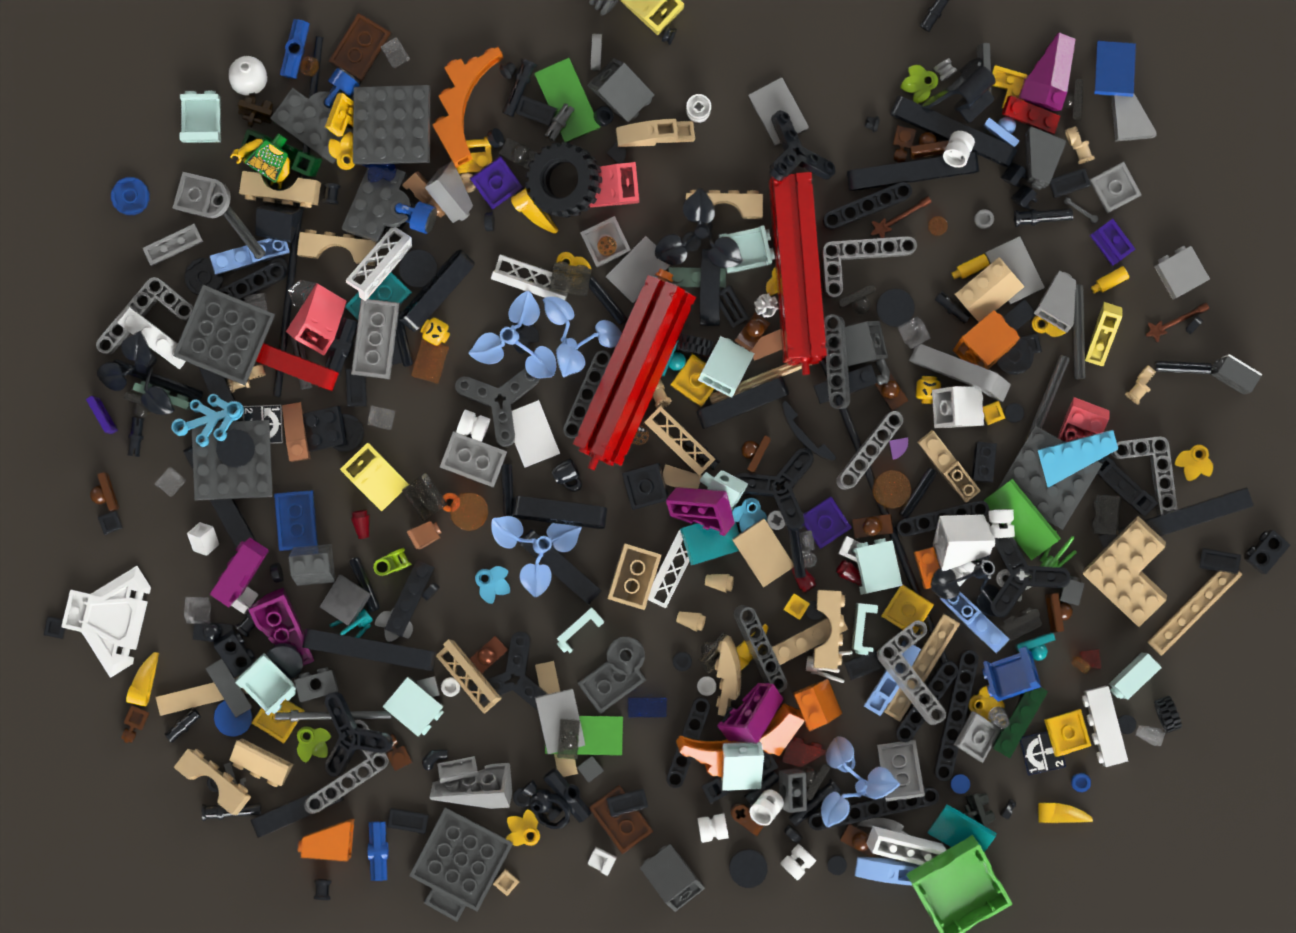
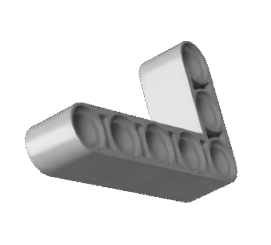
M907 236L828 242L822 249L825 294L827 297L835 299L843 291L841 260L908 256L916 250V240ZM903 242H910L912 250H904ZM885 243H891L893 245V251L886 252L883 248V245ZM866 244L873 245L874 252L867 253L864 250V246ZM852 245L855 248V253L852 255L847 254L845 247ZM827 247H834L836 254L829 256L826 253ZM833 265L837 268L838 272L836 275H830L827 268ZM830 285H837L839 292L837 294L830 293Z
M156 277L150 278L127 304L142 317H145L157 301H160L177 317L188 321L193 310V306L164 281ZM159 282L160 289L156 292H153V283ZM170 294L175 296V301L172 304H168L166 301L167 296ZM144 296L147 297V305L140 306L139 300ZM188 306L190 309L189 314L182 316L181 309ZM116 319L96 342L98 351L103 354H113L130 334L129 331L123 328V333L116 336L115 328L121 326L116 322ZM109 340L111 347L105 351L102 348V344Z
M916 343L909 359L910 362L978 388L987 396L1000 402H1004L1011 386L1009 382L993 371L920 343Z
M1159 436L1117 442V446L1122 445L1125 448V453L1121 456L1117 451L1112 452V456L1116 459L1150 455L1155 500L1158 502L1156 505L1157 515L1177 510L1168 440ZM1157 440L1163 443L1161 451L1156 450L1154 446ZM1137 443L1143 444L1144 451L1142 453L1136 451L1135 446ZM1159 459L1165 461L1166 466L1163 470L1157 467ZM1162 478L1168 481L1166 489L1160 487L1159 483ZM1165 497L1169 498L1171 502L1168 508L1162 505V500Z
M915 621L880 647L877 651V658L926 722L936 725L945 719L946 712L902 656L904 651L927 633L926 624L922 621ZM913 626L920 628V635H916L913 632ZM899 637L905 639V647L899 645ZM884 649H888L891 652V658L884 656ZM896 664H899V665L902 666V668H903V673H902V674L896 672V670H895ZM908 680L914 681V689H910L908 687ZM920 695H924L927 698L926 705L919 701ZM933 710L938 712V720L932 718L931 712Z
M355 721L356 725H359L362 729L370 730L364 721ZM358 749L365 761L307 798L304 803L305 810L310 814L318 813L383 770L388 765L387 755L385 753ZM375 757L382 759L383 765L381 767H377L374 764ZM359 768L366 769L367 775L365 778L358 775ZM343 778L350 780V788L342 786ZM327 789H332L335 792L333 799L326 797L325 792ZM312 799L317 800L319 804L316 810L311 809L309 806V802Z

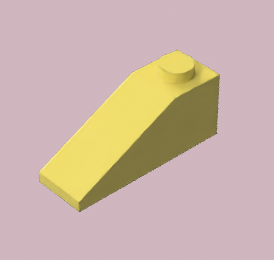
M1106 302L1103 303L1085 361L1104 366L1122 319V307Z

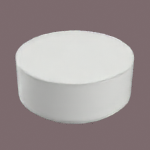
M708 676L702 677L697 684L698 691L704 696L712 695L716 691L715 680Z
M448 677L443 680L441 690L444 695L452 697L460 691L461 686L454 677Z

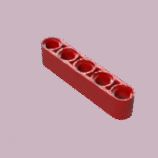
M263 343L256 362L333 391L339 375L337 371Z

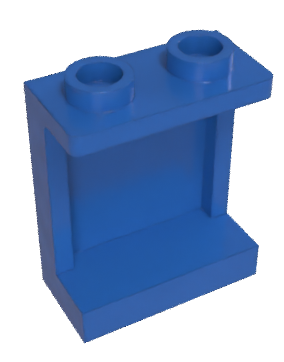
M1026 646L1020 648V653L993 663L983 662L985 667L982 669L983 675L989 682V686H987L990 697H994L998 702L1041 687L1032 652Z

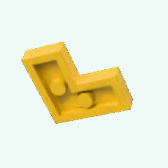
M995 65L992 74L996 79V83L993 86L1007 90L1002 104L1004 109L1008 96L1019 99L1024 80L1028 75Z
M337 93L325 125L336 136H343L347 123L353 127L354 102L345 94Z

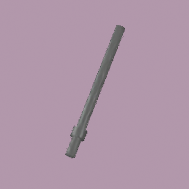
M291 710V712L275 713V720H291V722L331 719L329 712H298V710ZM350 711L353 719H391V713L388 711Z

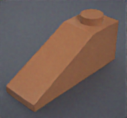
M301 402L282 405L289 461L296 462L311 459Z
M432 521L407 531L416 549H422L440 539L439 534L442 533L437 523L433 524Z

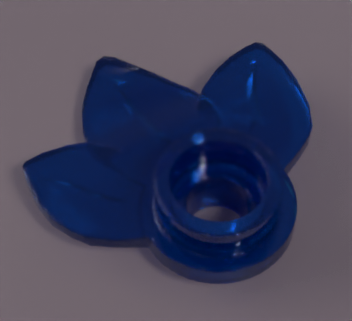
M361 164L369 168L367 174L369 182H378L383 177L387 181H391L396 176L397 170L394 164Z

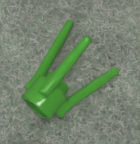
M1070 537L1055 558L1051 555L1047 558L1051 547L1045 550L1044 555L1040 559L1042 562L1040 566L1062 567L1077 553L1074 550L1060 563L1058 561L1074 540V537Z

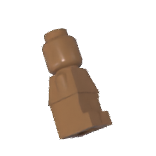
M419 171L415 172L402 186L406 190L410 189L421 202L435 206L437 216L442 218L445 215L444 211L424 188L428 181Z

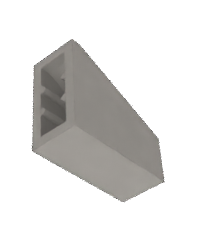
M1133 94V97L1111 96L1115 142L1150 139L1157 135L1135 94Z
M451 161L440 167L424 188L452 223L459 219L461 221L466 219L470 215L469 211L473 204L457 168H455Z
M1059 271L1053 278L1034 314L1067 333L1074 324L1076 280L1070 274Z

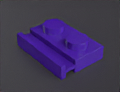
M1111 219L1090 235L1111 266H1114L1135 250L1114 219Z

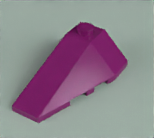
M1060 32L1057 33L1045 50L1043 57L1035 64L1031 74L1025 78L1019 99L1049 111L1062 110L1068 91L1076 39Z
M284 587L266 594L248 608L256 627L275 645L287 643L295 646L303 656V666L315 661L311 650L302 648L304 633Z

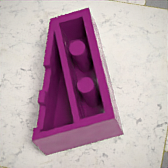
M676 487L666 499L670 516L690 524L693 522L701 524L707 530L711 528L720 531V535L725 536L735 524L726 491Z
M249 538L246 542L241 541L236 548L237 554L231 557L227 563V569L222 572L218 578V583L210 593L211 596L227 607H230L244 593L269 551L252 538Z
M758 683L742 699L744 703L737 710L733 709L730 712L731 716L724 723L720 722L717 726L728 741L758 743L784 699L774 684Z

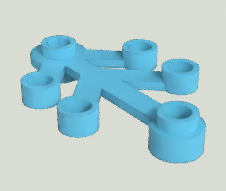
M211 394L207 399L208 403L213 407L219 406L224 409L215 412L195 399L190 403V408L194 412H201L206 416L185 422L183 419H176L172 423L171 429L176 435L183 436L190 429L206 425L201 434L196 437V443L201 447H205L208 445V437L218 421L224 419L221 426L214 431V437L218 441H223L227 437L226 430L232 421L239 419L244 413V407L241 403L237 401L227 403L220 399L218 395Z

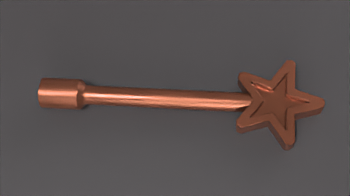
M929 196L925 197L917 205L887 223L885 218L880 223L872 221L875 229L871 236L879 234L881 238H884L885 232L892 230L889 226L917 209L932 203Z
M1207 303L1198 306L1197 309L1162 325V321L1156 325L1149 322L1147 325L1150 331L1145 336H1153L1155 341L1159 342L1160 335L1167 334L1165 329L1198 313H1203L1210 308Z

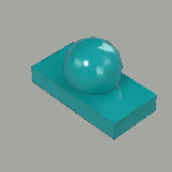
M678 340L662 377L665 376L668 367L679 371L686 364L685 356L680 352H675Z
M1047 633L1015 644V648L1019 652L1020 648L1026 646L1032 652L1033 659L1041 661L1045 659L1048 653L1045 643L1056 639L1054 633Z

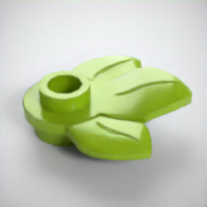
M920 65L908 67L910 76L904 79L901 89L914 93V102L922 103L930 97L931 90L938 85V76L932 71H926ZM927 77H931L932 79L930 84H926L925 79Z
M302 727L297 733L299 741L297 753L300 759L306 763L312 754L317 757L326 758L328 756V747L325 742L331 738L330 733L323 728ZM305 732L310 734V739L304 738Z

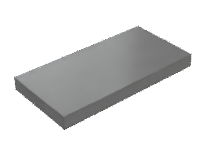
M361 298L352 375L390 379L400 303L372 299L365 301Z

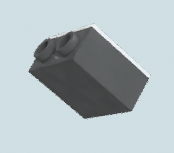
M1230 354L1221 357L1219 360L1217 359L1211 368L1213 370L1211 374L1213 377L1243 395L1251 393L1262 376L1261 373Z

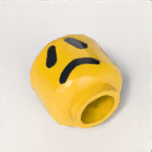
M435 317L430 320L427 319L420 331L423 333L422 338L435 346L440 345L441 342L446 343L450 336V333L447 332L449 329L448 324Z
M922 376V379H919L916 383V397L921 399L923 404H933L932 390L941 389V382L937 380V377Z

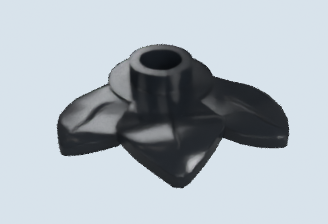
M524 325L522 329H516L519 333L518 341L527 348L530 342H539V333L535 327ZM513 344L519 354L525 352L520 346Z

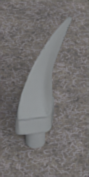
M873 818L857 824L860 827L872 828L874 826L908 835L902 831L904 828L902 824L887 818Z

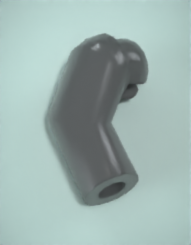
M880 359L875 362L881 374L876 376L878 385L887 384L890 378V371L885 359Z

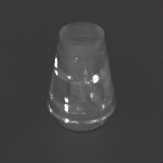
M994 707L989 711L988 719L991 723L1002 729L1008 727L1009 720L1004 708Z
M1139 725L1136 736L1154 747L1156 745L1161 747L1166 732L1161 731L1162 729Z

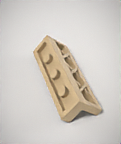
M661 406L644 422L699 476L715 460ZM660 411L666 416V425H659L654 420ZM669 427H677L680 430V438H673L669 434ZM683 440H691L694 443V452H687L683 448ZM696 446H697L702 452H696ZM696 454H705L710 460L702 466L696 461Z
M448 639L443 644L445 647L436 657L485 714L502 698L454 640ZM449 651L454 657V662H447L443 655ZM457 665H460L465 670L466 677L458 676L456 673ZM469 679L473 680L478 686V691H471L468 688ZM481 694H484L490 701L485 707L480 702Z

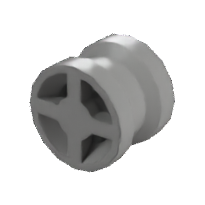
M950 58L933 68L935 72L940 74L941 81H944L958 71L952 66Z
M773 511L767 517V523L771 529L780 530L786 525L780 511Z

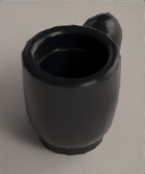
M571 458L558 464L552 470V475L557 484L561 483L573 492L581 489L580 474ZM574 479L577 480L576 484L574 485L567 484V482H570Z

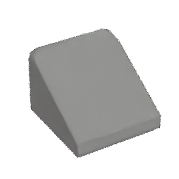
M436 676L417 681V684L430 696L440 695Z

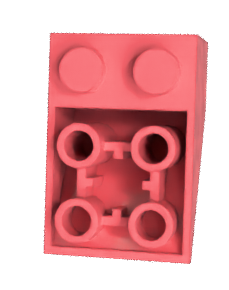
M636 162L600 167L601 172L599 176L602 177V183H599L598 188H601L600 194L596 193L595 198L597 201L595 204L590 203V208L639 203Z
M316 283L286 332L297 341L324 356L335 339L347 301Z
M1074 397L1057 438L1064 442H1069L1104 432L1109 421L1110 410Z

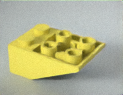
M620 0L657 36L684 9V3L681 0Z
M370 443L363 446L340 469L381 511L409 486L405 479Z

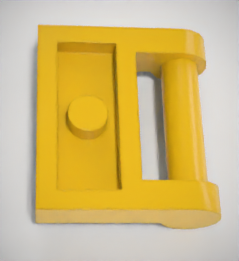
M484 137V139L466 140L468 148L485 146V152L471 153L472 160L457 167V171L459 174L477 173L492 162L491 145L487 137Z

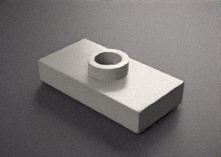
M475 756L437 764L440 783L478 776Z

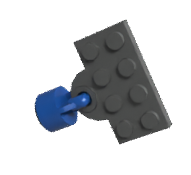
M336 68L328 79V82L333 86L330 92L320 91L308 99L292 88L270 118L332 164H334L336 159L329 153V140L341 141L345 134L348 132L353 133V131L346 127L343 136H336L325 127L337 93H343L351 98L354 94V87L360 86V82L342 68Z
M369 164L343 223L342 230L377 243L385 226L392 228L400 227L404 222L410 223V229L427 234L435 224L437 209L435 206L420 201L416 204L415 208L411 207L408 196L401 191L407 176L406 172L383 164Z

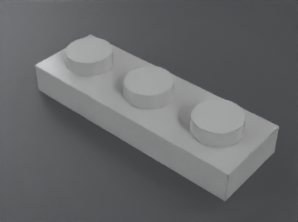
M192 224L142 249L150 265L153 266L204 241L196 224Z

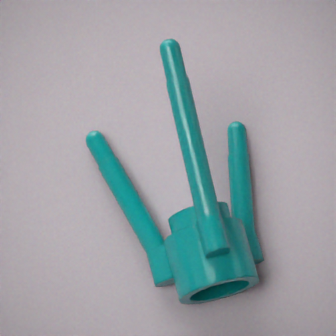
M363 609L355 622L345 628L340 634L344 635L357 625L359 628L363 626L355 636L360 638L371 627L370 623L373 619ZM337 620V621L331 623V624L329 625V627H334V626L339 625V624H341V623H343V622L340 621V620Z

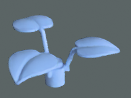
M526 291L519 295L509 308L508 315L510 321L518 324L512 325L511 328H503L500 332V337L494 333L483 334L469 351V355L481 363L496 364L504 357V351L501 347L505 343L510 345L516 344L531 354L525 362L526 371L529 375L535 378H551L556 371V359L553 352L544 346L537 347L535 352H533L518 341L519 333L516 329L521 327L522 324L526 326L534 324L540 315L538 303L531 292Z
M545 297L543 299L545 313L549 320L557 325L566 324L563 336L560 339L562 343L556 349L557 361L563 377L579 372L584 368V356L577 349L594 337H598L599 343L604 347H616L622 332L614 323L608 320L599 321L595 325L597 333L592 334L578 344L573 338H566L570 325L568 320H572L575 316L573 308L568 302L558 297Z
M504 516L493 518L491 521L492 535L500 546L511 549L516 545L517 541L533 543L534 551L539 553L535 565L531 563L526 564L520 571L521 584L534 597L544 593L551 581L550 568L544 564L539 565L543 553L548 551L552 545L556 551L563 553L570 551L576 545L582 529L579 526L552 523L546 531L547 536H541L537 540L534 538L521 539L519 537L523 534V526L517 518Z
M841 736L834 738L826 752V761L829 766L835 769L843 765L845 769L858 779L855 785L857 793L842 794L840 796L837 792H832L826 796L822 803L821 816L827 827L837 824L847 817L850 805L844 798H860L863 795L867 798L879 799L891 793L900 785L891 772L884 767L873 769L868 775V781L855 773L846 764V762L853 759L854 748L850 741Z

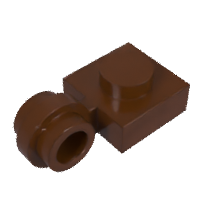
M897 126L893 145L900 147V149L895 150L893 158L897 163L905 162L907 151H904V148L910 149L913 146L915 129Z
M131 705L124 720V723L129 725L130 728H126L121 737L125 743H133L137 734L134 732V728L142 731L150 714L149 712Z
M392 733L390 736L393 740V751L386 755L396 771L412 763V760L404 745L399 748L396 747L398 741Z

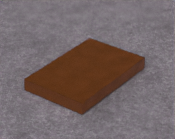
M358 13L329 62L338 68H342L362 82L390 37L391 32Z
M619 784L588 808L620 852L624 854L654 831L639 810L611 817L606 798L625 793Z

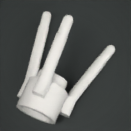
M840 651V652H838V653H839V654H842V656H843V655H850V654H852L853 652H852V651ZM814 653L813 656H808L806 671L844 683L843 679L822 672V670L839 673V669L813 668Z

